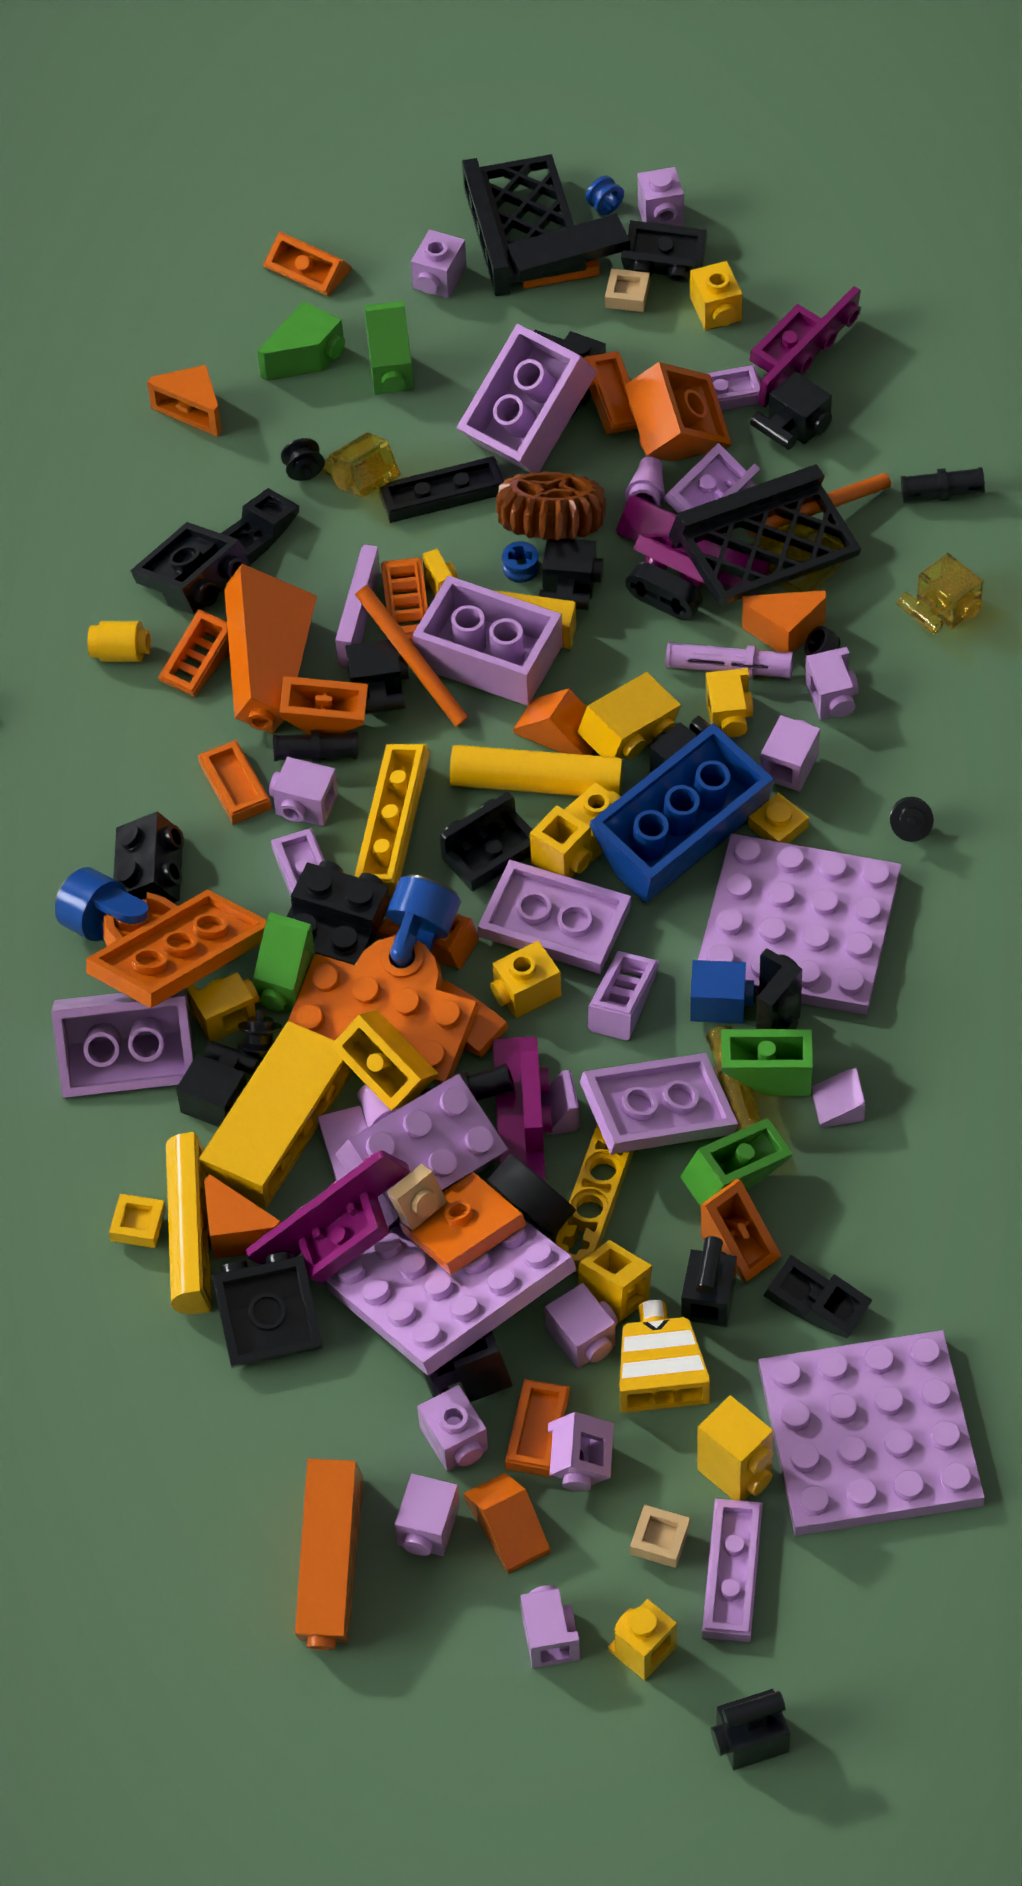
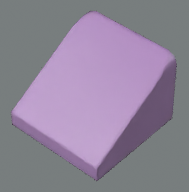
M857 1068L848 1069L812 1086L811 1093L820 1128L864 1121L865 1100Z
M564 1070L549 1085L550 1094L541 1095V1106L551 1105L552 1133H545L549 1136L575 1132L580 1128L579 1105L572 1072L569 1073V1070Z

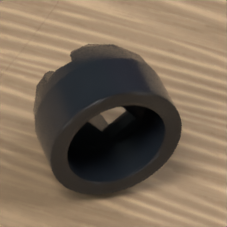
M818 626L811 631L806 639L805 653L813 655L839 649L841 644L840 637L827 627Z

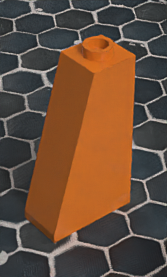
M245 564L240 565L225 587L234 715L236 719L248 723L255 729L273 734L284 721L283 718L279 717L283 677H298L317 595Z
M307 1458L295 1635L299 1640L307 1641L306 1648L335 1650L336 1642L348 1643L364 1487V1476L354 1460Z

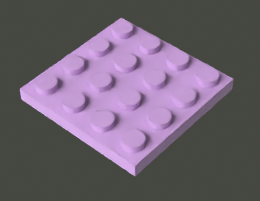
M731 833L698 960L746 962V980H754V995H759L760 955L767 948L778 955L783 954L790 957L803 969L802 1004L867 1016L899 882L901 864Z
M526 1222V1226L453 1275H450L405 1235L400 1224H398L389 1231L390 1234L333 1274L324 1283L327 1291L429 1376L577 1269L571 1255Z
M943 1330L759 1359L760 1378L771 1428L773 1429L775 1447L795 1536L984 1505L985 1497Z

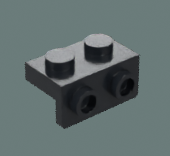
M630 220L628 230L630 250H623L621 254L624 270L648 272L650 276H652V273L663 274L673 281L688 282L690 281V270L703 267L708 237L707 230Z
M506 792L496 799L488 800L480 809L462 820L452 822L440 833L442 859L473 892L502 874L509 859L521 862L531 856L530 832L533 829L516 812L515 798L509 792Z
M158 811L117 827L113 879L122 883L127 893L140 899L147 897V892L152 894L158 893L172 903L179 901L182 882V847L184 846L182 831Z
M767 948L760 955L756 1029H796L801 1013L803 969L790 957L783 954L778 955Z

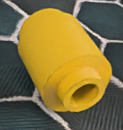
M100 621L99 625H90L87 638L89 656L91 658H99L100 662H142L144 654L150 653L149 629H144L141 621Z

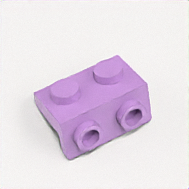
M718 443L663 499L679 513L756 486L751 479L760 468L754 463L746 471Z

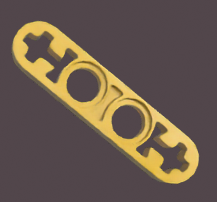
M598 1124L596 1125L569 1203L576 1211L558 1231L555 1242L556 1245L572 1256L576 1269L585 1254L593 1252L601 1246L634 1151L610 1154ZM601 1164L609 1165L616 1171L611 1179L605 1181L595 1179L590 1172L594 1167ZM594 1202L599 1204L603 1211L597 1217L590 1219L580 1216L577 1209L583 1203ZM578 1231L583 1232L584 1249H579L577 1255L570 1254L569 1248L575 1246Z

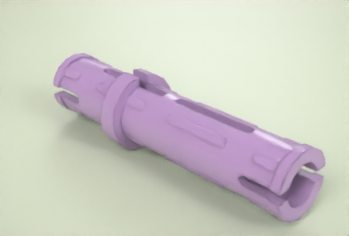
M668 642L665 665L667 669L679 668L707 672L748 668L749 679H753L754 675L791 679L794 653L757 650V647L753 645H747L746 649Z

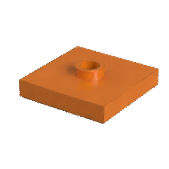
M474 1172L443 1191L447 1203L413 1231L399 1220L403 1233L450 1275H453L526 1226L523 1214Z

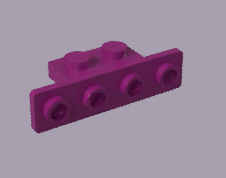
M853 286L823 318L797 303L751 350L749 361L768 372L761 381L758 404L765 408L769 404V393L795 371L801 375L805 374L811 367L815 356L821 350L827 351L833 345L844 326L850 327L854 324L861 311V307L858 306L861 294L859 288Z
M636 495L630 496L617 525V533L636 542L634 550L646 555L645 562L663 570H667L669 566L681 572L680 578L694 586L702 587L705 582L683 547L676 549L668 537L677 515ZM707 540L696 543L701 552L718 558L721 545ZM726 548L723 560L745 568L749 555ZM754 558L750 570L767 575L771 563ZM720 570L717 578L723 585L730 588L740 586L742 580L740 577Z
M536 1037L495 1039L493 1041L494 1068L507 1063L515 1085V1091L496 1095L498 1135L508 1148V1151L499 1158V1165L509 1154H513L546 1182L543 1133H552L551 1105L541 1106V1095L550 1094L548 1067L539 1068L538 1041Z
M383 1150L367 1157L363 1163L340 1180L332 1183L320 1195L298 1208L293 1215L271 1231L263 1234L259 1240L246 1249L248 1259L261 1265L266 1264L265 1257L271 1254L292 1251L293 1257H297L302 1253L309 1278L319 1283L324 1282L390 1234L378 1196L410 1173L408 1164Z

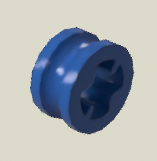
M607 175L596 179L586 192L587 203L594 207L600 215H608L615 211L624 198L623 188L615 184V181Z
M524 541L513 542L506 546L502 553L504 575L509 580L520 583L535 578L539 572V553L537 548L533 544ZM524 559L525 564L517 565L516 560Z

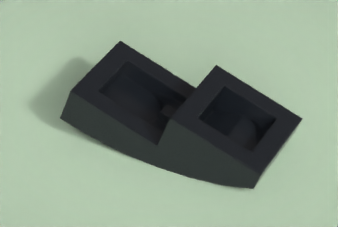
M267 488L243 505L242 518L221 534L238 539L249 563L252 564L276 542L299 513V505Z
M793 1255L789 1256L763 1295L795 1316L845 1338H848L872 1302L871 1298L837 1275L833 1274L831 1279L828 1280Z

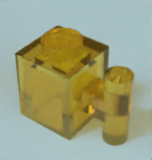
M369 432L331 453L325 459L323 468L327 475L330 476L332 474L333 480L340 490L360 498L367 496L401 475L388 441Z
M947 553L918 575L917 599L908 592H905L899 597L897 605L932 634H936L942 629L944 623L953 629L964 619L969 620L979 612L982 606L984 581L951 554Z

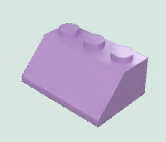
M186 988L153 1008H149L123 993L54 1000L51 1013L62 1098L179 1085L194 1060L192 1027Z

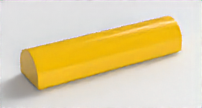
M386 744L355 877L359 878L362 873H371L379 877L384 885L388 886L389 900L392 899L404 868L430 757L427 744Z
M452 745L450 786L580 796L596 782L607 791H614L620 796L622 793L623 764L622 759L618 757Z
M194 1132L175 1135L166 1142L171 1306L174 1310L184 1314L208 1313L212 1309L210 1236L204 1186L207 1172L199 1161V1157L204 1149L197 1134L195 1135Z

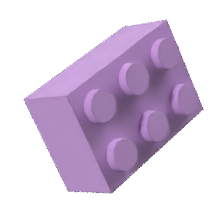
M517 323L456 428L480 447L528 472L539 473L596 376L597 371L582 356Z
M448 575L414 631L412 641L436 674L528 706L563 646L562 614Z
M458 1073L352 1136L335 1155L347 1174L363 1163L367 1157L380 1150L406 1162L410 1172L422 1163L433 1172L443 1192L470 1173L478 1174L493 1165L508 1151V1148ZM392 1187L378 1196L388 1228L400 1220L387 1194Z

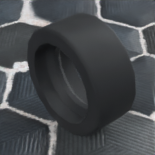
M509 1154L488 1178V1182L551 1237L557 1234L576 1211L565 1198L513 1154Z

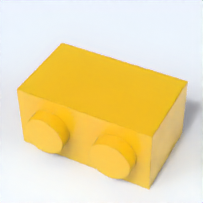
M645 672L589 704L577 733L600 756L618 757L622 760L627 758L630 760L640 754L645 746L652 743L661 732H668L676 726L674 721L681 704L648 672Z
M378 1010L359 1014L330 1045L337 1055L391 1111L399 1109L415 1100L439 1074Z
M729 1395L698 1426L697 1470L733 1500L744 1501L751 1494L757 1496L768 1486L773 1477V1429Z

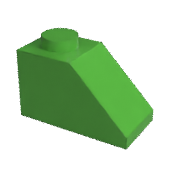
M303 301L257 350L261 378L272 380L322 371L332 359H337L344 349L345 339L343 337L342 319Z
M404 301L364 305L369 361L375 395L414 390Z
M273 912L269 913L253 976L254 987L260 1000L258 1003H262L266 1008L273 1011L284 1010L292 1012L315 954L311 924Z
M721 1029L722 1073L765 1096H811L813 1073L812 1029Z
M766 1118L699 1148L680 1178L701 1207L702 1203L735 1179L741 1180L745 1189L749 1191L788 1161L794 1153L769 1118Z

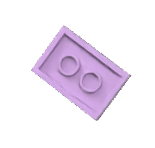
M509 859L479 922L478 937L517 949H522L539 940L551 959L601 974L631 908V896Z
M706 1053L584 1071L580 1079V1085L610 1154L728 1136L735 1133L738 1126L735 1115Z

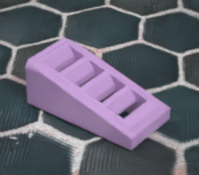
M617 951L589 1004L588 1029L594 1033L621 1040H629L656 977L659 961ZM621 971L641 976V978L639 979L621 974Z

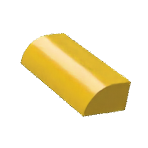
M290 1021L286 1023L199 1157V1161L208 1175H212L257 1206L267 1209L319 1127L317 1116L327 1114L353 1073V1070L330 1047L334 1040Z

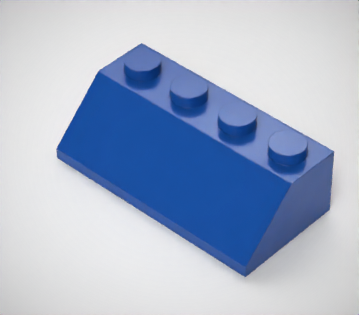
M713 723L592 819L589 826L615 875L647 904L728 838L731 833L733 834L748 821V817L769 800L774 778Z

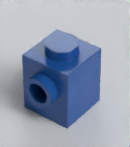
M693 960L690 1021L744 1024V1006L753 1007L754 980H746V962Z

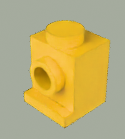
M748 668L706 672V704L710 724L714 723L731 738L745 735L747 731L746 717H753L751 692H748Z
M238 972L226 978L215 979L200 990L196 988L195 984L186 988L191 1013L209 1042L212 1040L217 1041L239 1031V1023L247 1021L249 1017L256 1016L255 1004L260 1001L258 993L249 978L242 980Z
M611 1240L605 1242L595 1251L588 1252L581 1259L577 1268V1274L579 1275L578 1285L584 1283L598 1302H607L614 1311L619 1323L637 1310L640 1304L649 1300L651 1264Z
M646 1599L640 1607L630 1608L620 1617L614 1628L615 1640L608 1646V1651L645 1681L677 1648V1622L649 1599Z

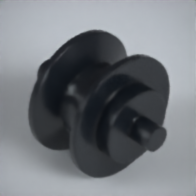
M300 438L284 447L281 452V460L286 465V473L289 478L296 481L310 480L322 471L325 460L319 453L320 448L315 440Z
M918 797L902 798L891 809V828L896 836L904 841H919L925 838L933 827L934 818L931 808L924 800Z
M256 1010V1016L249 1017L247 1021L238 1024V1029L247 1033L246 1040L237 1044V1048L249 1055L260 1058L262 1062L275 1042L273 1034L281 1031L282 1025L274 1022L273 1018L265 1016V1010Z

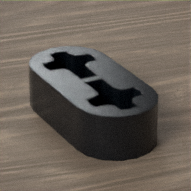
M647 562L637 564L625 581L627 589L635 598L680 620L690 619L703 602L700 591L693 584Z

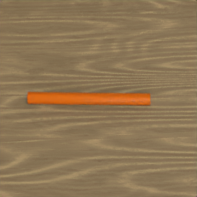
M881 473L828 492L827 495L834 506L838 507L890 488L891 480L887 473ZM812 501L802 505L800 512L813 516L821 513L822 510L816 501ZM773 515L767 517L765 525L777 529L790 524L791 521ZM746 530L750 537H755L757 534Z
M365 585L358 590L355 596L453 725L458 727L469 718L370 586Z

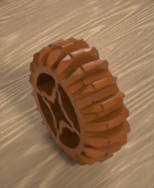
M530 471L527 475L517 474L514 478H508L504 480L503 484L499 485V492L496 495V513H498V522L503 525V528L513 531L516 535L524 534L528 538L536 537L542 538V540L555 539L558 541L563 538L573 540L576 536L586 537L589 533H594L598 531L599 527L603 526V519L606 516V498L604 497V488L599 486V483L589 480L585 476L578 477L574 473L564 474L559 471L555 473L546 471L534 473Z

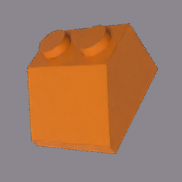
M658 362L624 385L629 399V409L634 415L640 435V445L645 451L646 456L676 461L709 453L718 443L724 449L732 445L710 374Z

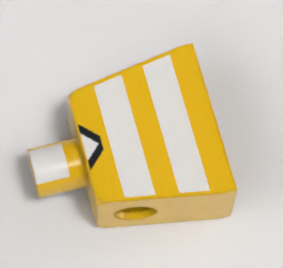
M649 1300L640 1304L638 1307L640 1322L627 1323L623 1326L619 1382L620 1412L629 1413L710 1404L709 1374L690 1320L685 1317L668 1319L666 1303L661 1300Z

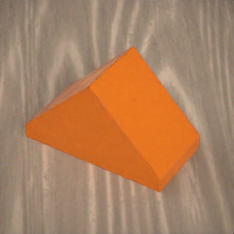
M206 365L152 376L147 381L151 409L218 437L222 428L219 407Z
M825 590L742 596V629L777 652L794 653L806 641L813 629L825 623Z
M284 676L279 717L307 734H311V730H319L320 734L347 732L364 725L368 684Z
M570 688L533 698L513 728L514 734L559 753L593 756L596 753L577 733L587 707Z
M209 1174L204 1180L209 1234L214 1259L247 1255L246 1249L259 1240L263 1234L271 1231L281 1223L280 1220Z
M735 1179L701 1204V1238L705 1241L706 1237L714 1236L723 1241L722 1251L727 1255L737 1256L736 1274L742 1281L748 1282L782 1257L741 1180Z
M503 1473L463 1493L465 1502L508 1574L550 1553L549 1544L526 1489L509 1475Z

